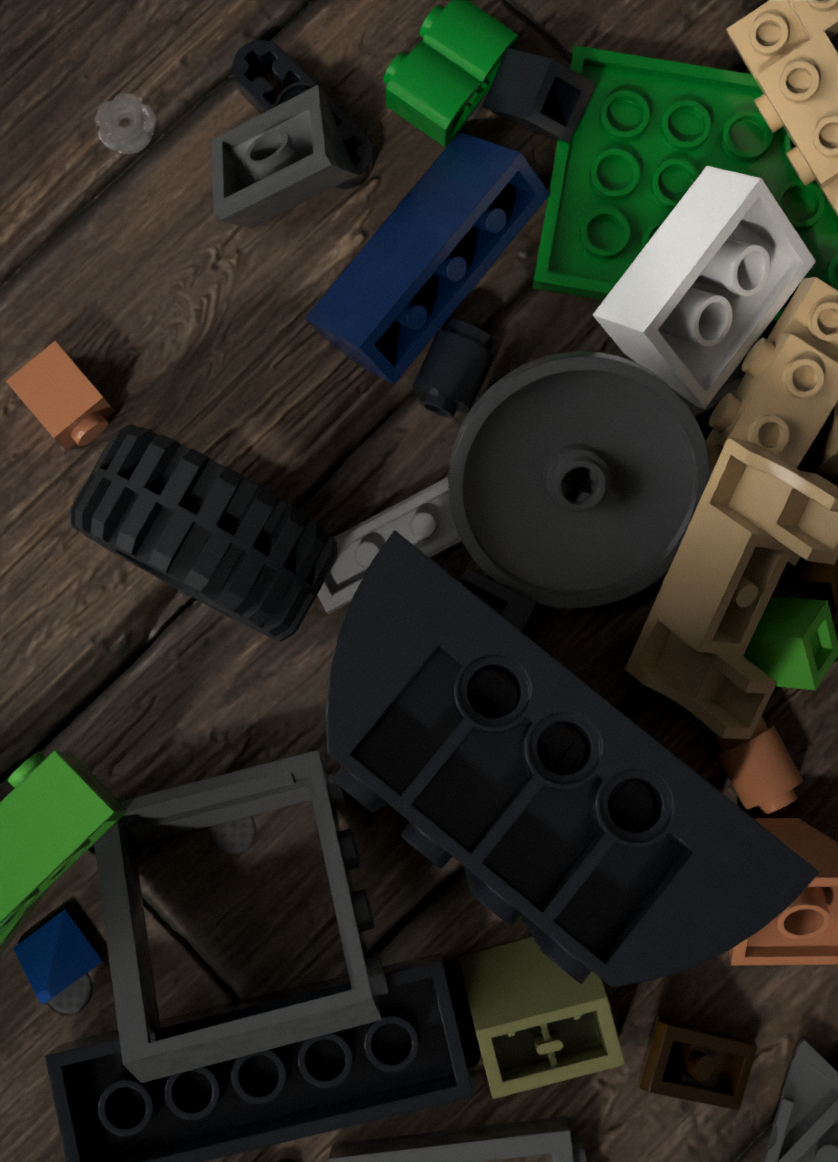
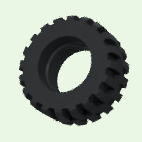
M132 424L113 433L70 508L71 526L89 539L192 598L279 642L296 634L338 558L336 539L331 534L325 532V529L317 522L307 518L304 513L292 505L280 500L265 488L247 480L241 474L211 460L208 456L192 448L189 449L167 436L158 435L150 429L137 427Z

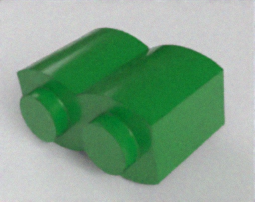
M451 0L446 7L441 4L436 5L421 26L419 36L423 40L409 54L405 51L398 53L388 66L383 78V83L387 85L385 88L386 107L443 147H446L469 120L480 101L488 94L506 49L517 50L519 35L469 0Z

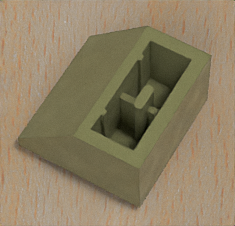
M533 936L457 955L493 1099L625 1065L602 979L592 971L583 984H580L540 951L541 947L534 941L535 938Z

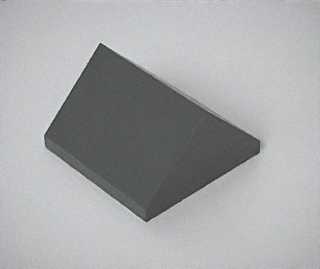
M319 85L211 140L213 212L220 221L251 229L358 176L332 111Z

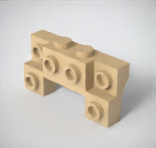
M769 0L726 30L730 40L763 93L753 100L772 133L782 127L785 129L795 148L785 154L804 186L815 180L838 217V52L830 41V38L838 34V0Z
M803 278L768 338L759 339L745 357L742 371L746 374L733 395L731 393L726 394L713 410L708 423L713 429L705 441L709 454L711 474L728 437L755 442L797 469L838 401V291L819 278ZM792 551L787 563L795 566L801 556Z
M728 437L693 517L688 524L669 571L663 580L661 589L625 670L644 686L659 692L687 709L719 737L750 740L777 682L743 655L792 551L806 561L835 564L838 558V487L818 474L799 471L755 442Z

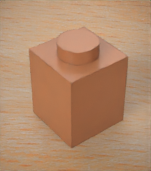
M56 341L6 380L51 436L66 450L72 448L76 443L78 446H84L95 440L108 426L106 419L115 412L112 406Z

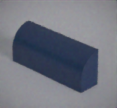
M459 132L304 319L326 340L355 363L394 385L549 197V191L521 152Z

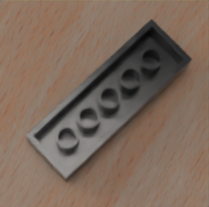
M442 952L383 966L389 994L377 996L382 1020L141 1083L123 1065L118 1030L62 1043L45 1055L66 1162H205L474 1097L472 1080ZM349 975L161 1019L162 1038L174 1037L352 990Z

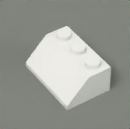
M706 166L596 309L593 316L624 354L658 375L692 404L705 409L816 263V260L762 178Z

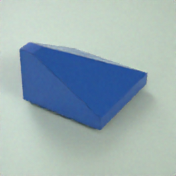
M68 908L64 909L13 948L36 997L42 1005L53 1000L104 961Z

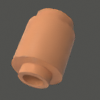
M761 716L750 740L726 739L718 735L715 736L721 748V751L716 755L745 809L758 806L762 815H767L798 799L793 788L801 784L803 779L775 725L768 727Z

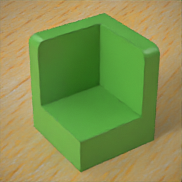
M771 597L743 656L776 681V687L816 691L838 657V641L828 600Z

